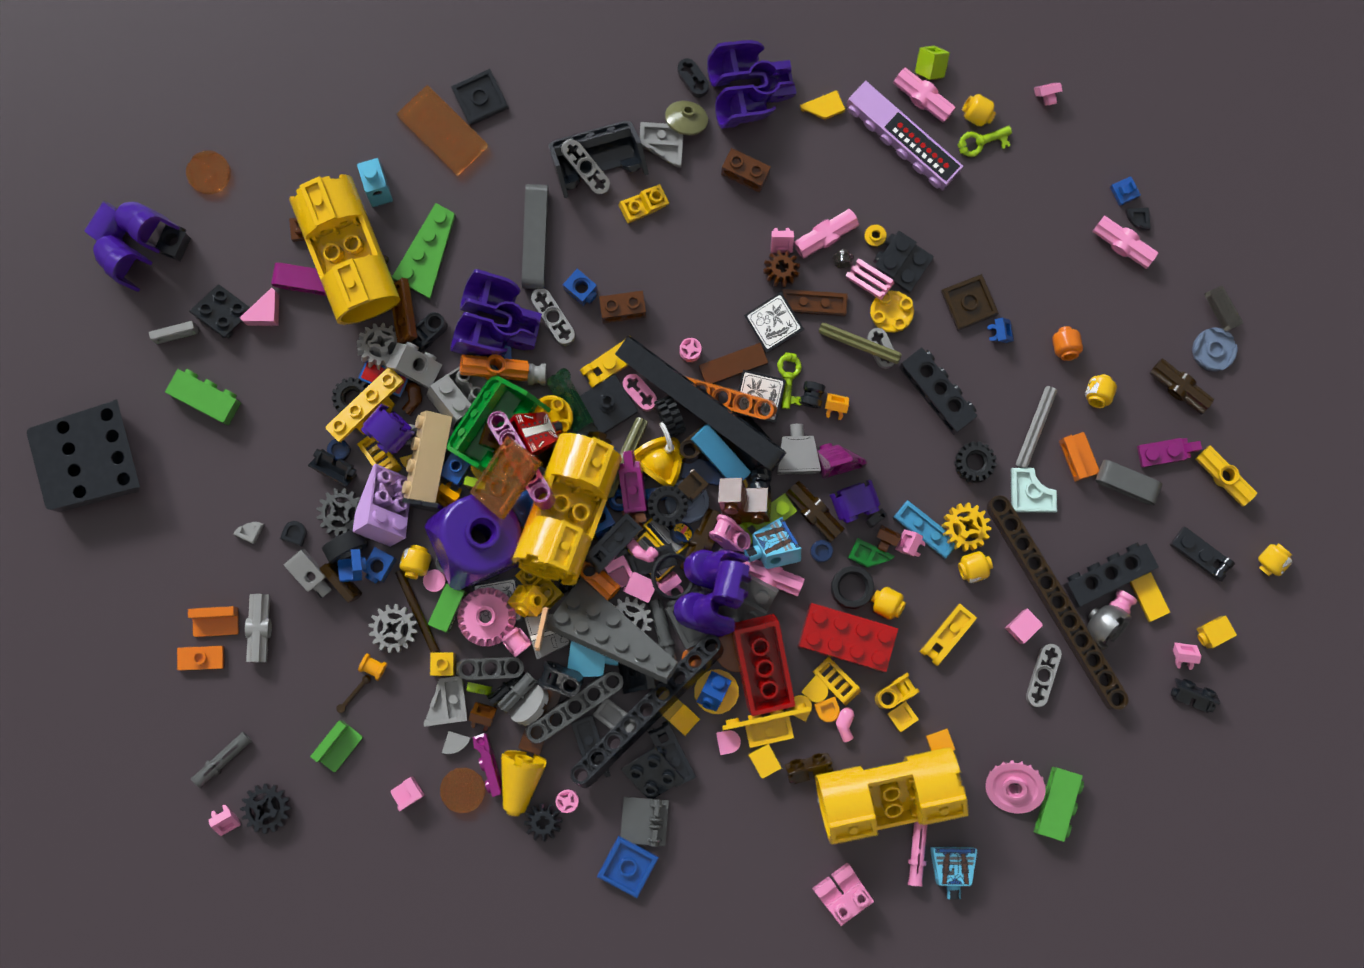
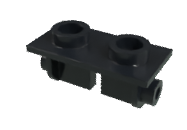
M316 449L313 454L315 458L308 464V467L345 487L357 476V469L354 468V465L338 459L336 463L334 461L335 456L324 449Z
M1175 678L1177 688L1173 687L1170 693L1173 699L1189 705L1191 699L1194 698L1195 701L1192 706L1206 713H1213L1216 704L1220 705V700L1214 690L1204 687V689L1199 688L1188 679L1180 680Z

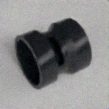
M805 381L803 386L804 395L800 398V404L810 408H821V395L824 394L826 386L817 382Z
M764 468L751 470V484L749 488H768L771 494L769 483L772 480V472Z

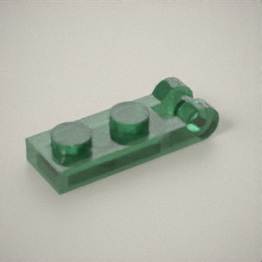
M562 368L556 375H552L547 379V384L553 395L563 398L570 405L573 412L571 427L574 433L594 421L570 380V372L566 368Z

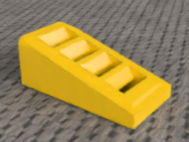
M367 436L357 443L372 466L388 456L378 465L397 473L402 470L401 465L390 452L385 453L381 451L372 457L374 453L380 450L377 444L369 450L366 449L377 441L374 437L369 438Z
M829 656L813 671L844 706L849 704L861 692L859 686ZM832 666L833 669L824 677L822 673ZM838 673L839 676L830 684L828 681ZM844 679L846 682L836 690L835 687ZM851 686L852 689L843 697L841 694Z

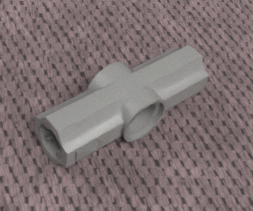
M250 594L249 617L245 622V636L247 638L246 662L264 663L268 659V639L271 637L272 622L269 618L270 595Z

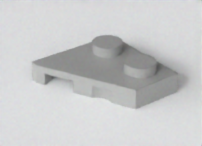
M641 122L639 139L642 147L672 165L681 168L683 134L675 132L668 124Z
M459 676L439 679L424 721V727L468 721L463 679Z

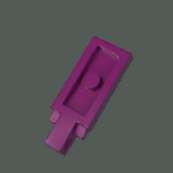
M1178 438L1138 445L1137 450L1141 468L1184 461L1187 458H1191L1190 453L1202 450L1201 441L1188 443L1187 438Z
M634 450L623 451L624 463H620V469L618 470L624 513L648 511L641 463L635 460Z
M488 734L473 737L474 749L478 750L481 754L479 764L481 770L485 771L487 780H485L487 792L491 793L492 797L502 795V780Z

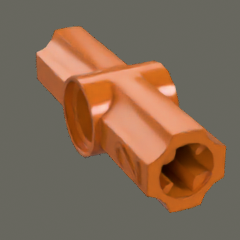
M462 354L459 372L460 375L485 377L487 380L492 376L498 375L503 379L527 381L529 364L528 361L504 359L501 355L497 354L489 357ZM490 365L496 366L499 370L491 369Z
M584 561L580 576L607 601L612 599L618 593L621 586L605 571L600 574L595 572L592 576L584 575L587 567H594L590 562L586 563Z

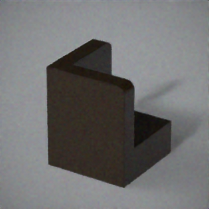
M692 469L677 488L693 503L708 488L709 484Z

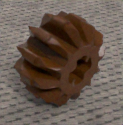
M777 250V257L770 253V260L764 261V265L767 268L763 270V274H770L766 280L770 282L774 279L775 287L781 282L784 288L787 286V281L793 284L795 282L793 277H799L800 273L797 269L800 268V264L794 263L797 259L796 256L789 258V251H786L784 256L781 250ZM779 265H782V267L785 269V272H781V270L778 269Z

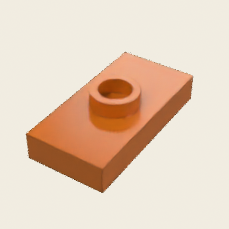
M224 646L177 648V670L224 669Z

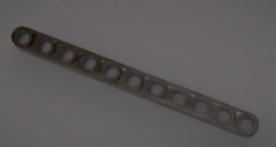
M995 496L987 504L988 514L1099 697L1109 709L1120 710L1125 708L1128 704L1127 693L1012 504L1005 496ZM995 501L1002 503V512L994 509L993 504ZM1006 520H1011L1014 523V531L1006 529ZM1018 539L1026 542L1025 550H1020L1017 547ZM1030 558H1034L1038 562L1036 570L1029 567L1028 561ZM1042 577L1049 580L1050 586L1048 589H1044L1041 586L1040 580ZM1054 596L1061 600L1060 608L1053 606L1052 599ZM1066 616H1070L1073 620V625L1070 628L1064 624ZM1078 635H1081L1085 640L1083 647H1079L1076 644V637ZM1090 654L1094 655L1097 660L1094 667L1090 666L1087 661ZM1102 674L1108 677L1106 686L1101 685L1099 681ZM1114 693L1120 697V703L1117 706L1111 701Z

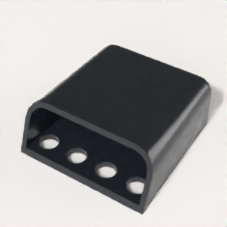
M117 399L33 426L27 430L36 473L47 509L63 512L139 492L140 485Z

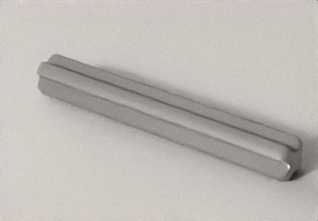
M1047 386L1043 392L1016 461V465L1020 468H1027L1057 393V389Z

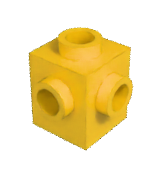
M535 584L518 585L507 603L522 617H537L542 612L548 598L542 593L543 590Z

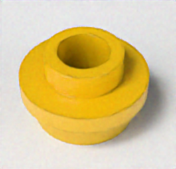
M880 225L869 226L864 235L866 242L874 247L882 245L887 236L885 229ZM878 232L880 237L874 238L872 233Z

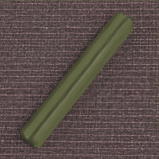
M822 323L819 328V333L892 363L898 364L902 354L900 352L827 323Z
M641 417L635 419L621 449V463H624L623 451H635L647 427L648 421ZM619 470L608 498H614L620 485Z

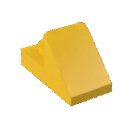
M664 691L659 699H667L669 691ZM679 699L662 715L685 736L700 720Z

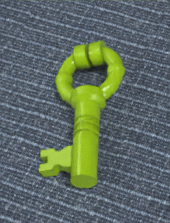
M1010 126L985 135H979L976 132H966L957 144L958 148H960V154L963 153L965 156L975 157L982 151L986 143L996 139L1002 142V149L1006 148L1005 145L1009 147L1011 145L1007 139L1008 135L1012 134ZM970 137L976 138L978 145L977 149L972 152L968 151V148L965 147V140Z
M786 352L777 363L779 373L783 379H786L782 396V409H790V404L793 403L801 406L799 402L801 397L797 396L795 398L791 396L792 381L801 372V362L796 354ZM784 361L795 362V372H785L783 369Z

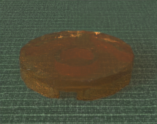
M201 151L195 154L190 163L187 164L186 177L189 184L196 191L203 194H215L227 186L231 177V169L227 160L221 154L215 151Z
M456 768L450 771L443 778L440 786L442 801L451 811L457 813H468L476 809L483 802L486 794L482 776L470 768Z

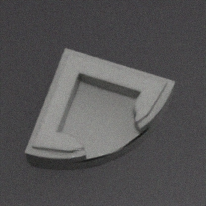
M259 522L246 523L238 527L233 534L255 545L264 524Z
M449 731L442 753L453 754L461 751L468 745L471 738Z

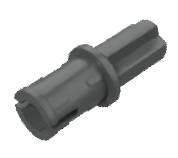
M527 672L518 683L510 687L511 690L498 703V707L503 712H508L521 698H525L524 695L537 683V680Z

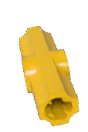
M1211 445L1195 458L1213 477L1214 482L1218 486L1223 487L1242 507L1256 496L1257 492L1240 476L1238 469L1233 465H1229ZM1223 471H1227L1229 473V481H1226L1223 478Z

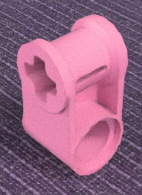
M722 514L717 516L718 522L714 530L710 531L709 537L722 546L724 550L744 552V550L748 549L751 544L749 534L737 525L732 518Z
M518 627L501 639L514 657H517L532 644L523 630Z

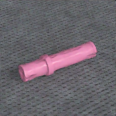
M914 822L911 859H908V864H910L908 885L922 887L923 868L926 866L924 857L927 825H920L918 822Z

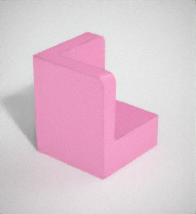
M624 555L613 560L605 568L607 574L621 588L627 586L632 571Z
M633 572L627 586L622 591L649 603L655 589L651 579Z
M1025 609L1005 629L1019 644H1025L1043 624L1029 609Z
M413 776L403 781L402 784L390 792L398 804L397 808L399 811L404 810L425 796Z

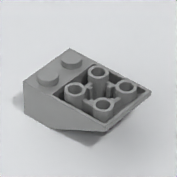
M490 365L491 369L497 370L493 365ZM460 366L430 385L426 394L440 414L452 417V429L457 427L488 381L485 377L460 375Z

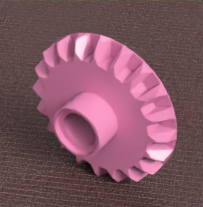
M480 588L470 592L463 599L457 614L458 626L462 634L470 642L479 646H493L503 642L501 639L514 629L516 622V612L507 603L509 597L494 588ZM488 610L492 614V619L488 623H483L480 615L483 611Z
M1013 760L1010 763L1003 761L1001 765L995 766L989 772L986 779V792L989 799L998 808L1010 813L1030 812L1037 808L1045 797L1046 785L1044 784L1043 777L1039 775L1038 770H1034L1031 765H1024L1022 761L1020 763H1014Z

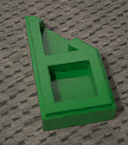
M857 538L847 559L869 568L893 560L895 556L888 552H883L878 547Z

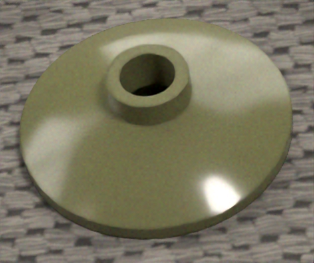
M677 101L667 108L665 120L668 126L677 133L696 135L706 128L708 116L705 110L694 102Z

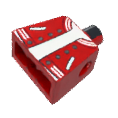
M545 412L515 414L509 420L532 458L550 449L557 442V435L563 432L562 424L559 421L551 422L548 414Z

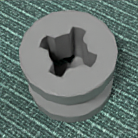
M528 363V385L539 383L541 386H546V364L535 366L533 363Z

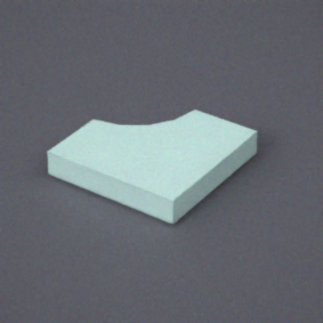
M1011 468V504L1016 513L1057 512V490L1049 489L1042 485L1036 477L1034 468Z

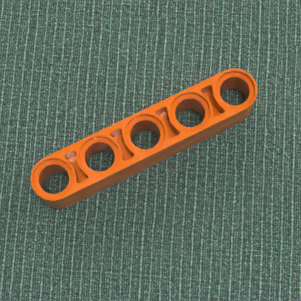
M687 377L697 386H705L707 393L718 401L719 393L722 391L726 392L728 400L723 405L731 411L759 419H770L777 412L776 404L769 399ZM743 397L749 400V407L746 410H743L739 405V401ZM764 403L769 404L771 408L767 416L763 415L760 411V407Z

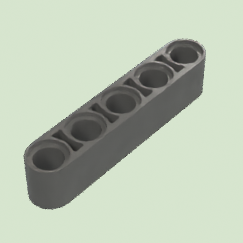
M526 184L522 289L545 288L548 185Z
M614 671L603 673V676L597 677L582 687L575 696H569L542 714L535 722L527 725L525 729L526 737L534 743L545 741L619 691L623 686L622 676ZM614 675L617 678V684L609 688L606 680L609 676ZM591 688L598 690V697L595 700L588 698V691ZM577 700L580 708L577 712L571 713L569 711V704ZM554 713H558L561 717L560 723L556 726L550 724V716ZM535 726H540L542 729V734L539 738L531 737L530 731Z

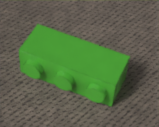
M177 369L165 393L229 426L241 402L235 399L237 395L227 389L221 392L216 389L217 384L207 379L204 382L198 380V375L188 369L185 372Z
M1057 767L1051 768L1045 797L1041 803L1034 833L1063 842L1065 838L1069 837L1072 828L1069 824L1071 816L1076 814L1078 807L1076 798L1078 794H1081L1084 786V781H1081L1082 775Z

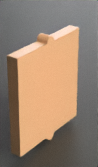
M544 607L542 610L534 647L535 651H540L549 615L548 607Z

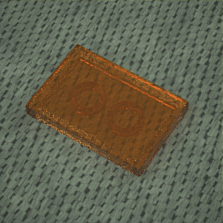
M507 436L470 493L500 519H505L542 462L512 437Z

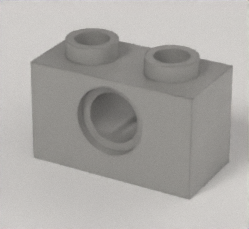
M410 342L406 344L397 343L386 367L420 386L429 388L434 383L442 364L435 361L437 357L427 352H424V354L419 352V347ZM417 359V366L413 368V362Z

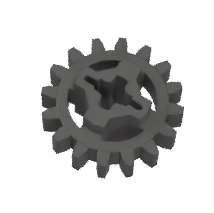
M343 488L341 493L334 489V495L328 492L325 493L327 499L319 500L323 506L316 508V510L321 512L317 519L323 520L320 527H328L327 533L329 534L335 531L336 537L341 535V532L345 533L353 530L354 519H351L352 512L357 509L360 497L355 498L356 493L353 491L348 495L345 488ZM345 498L350 501L340 503L337 499ZM329 505H330V506H331L330 514L327 515V509H328V507H329ZM336 506L344 510L343 513L346 519L338 515L339 511ZM340 522L343 523L345 527H335L333 526V524Z

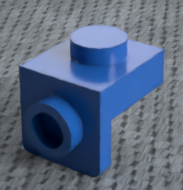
M360 549L351 550V559L338 560L339 581L362 580V570H366L365 557H361Z
M711 671L696 702L706 709L717 711L730 686L731 680Z

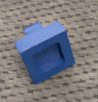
M1131 176L1110 186L1119 206L1139 198L1141 195Z
M995 319V324L987 326L989 330L996 329L997 331L994 337L989 338L990 341H1000L1003 343L1014 341L1011 321L1009 319Z

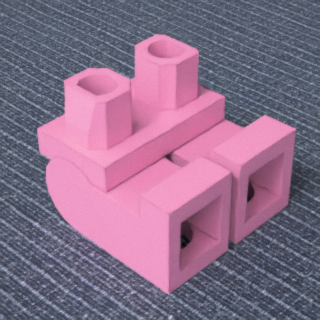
M848 863L831 874L843 891V895L829 876L812 888L840 926L874 902Z

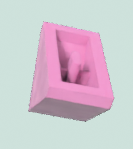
M271 288L240 319L247 326H278L279 294Z

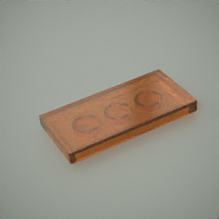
M428 85L396 114L457 176L488 147V144Z

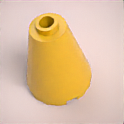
M507 750L502 753L503 809L507 811L508 815L520 816V813H525L546 767L547 760L536 754L532 758L526 755L527 752Z

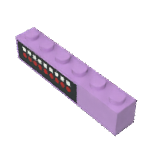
M867 81L848 99L846 106L850 114L863 120L867 129L879 134L883 143L895 148L898 156L912 163L914 170L928 177L930 184L935 188H940L943 191L960 173L963 167L961 163Z

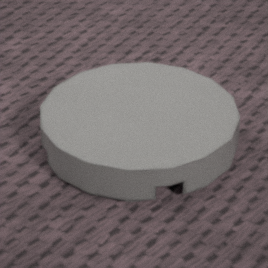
M537 683L524 695V699L521 698L510 709L511 719L519 725L527 726L535 722L543 714L544 710L542 708L544 704L547 705L548 703L547 689L540 687Z

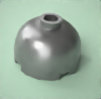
M1106 605L1101 609L1095 608L1088 616L1090 621L1087 629L1097 646L1104 650L1109 647L1106 645L1109 640L1114 643L1129 625L1126 619H1131L1132 617L1118 606Z

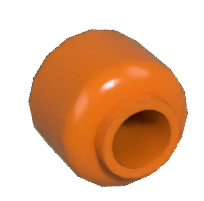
M1070 326L1061 327L1052 337L1055 355L1062 360H1074L1083 351L1080 332L1072 329Z

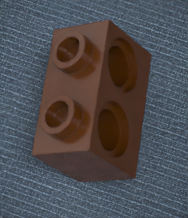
M731 148L722 166L721 175L760 193L769 176L771 166Z
M643 290L599 296L603 324L646 318Z

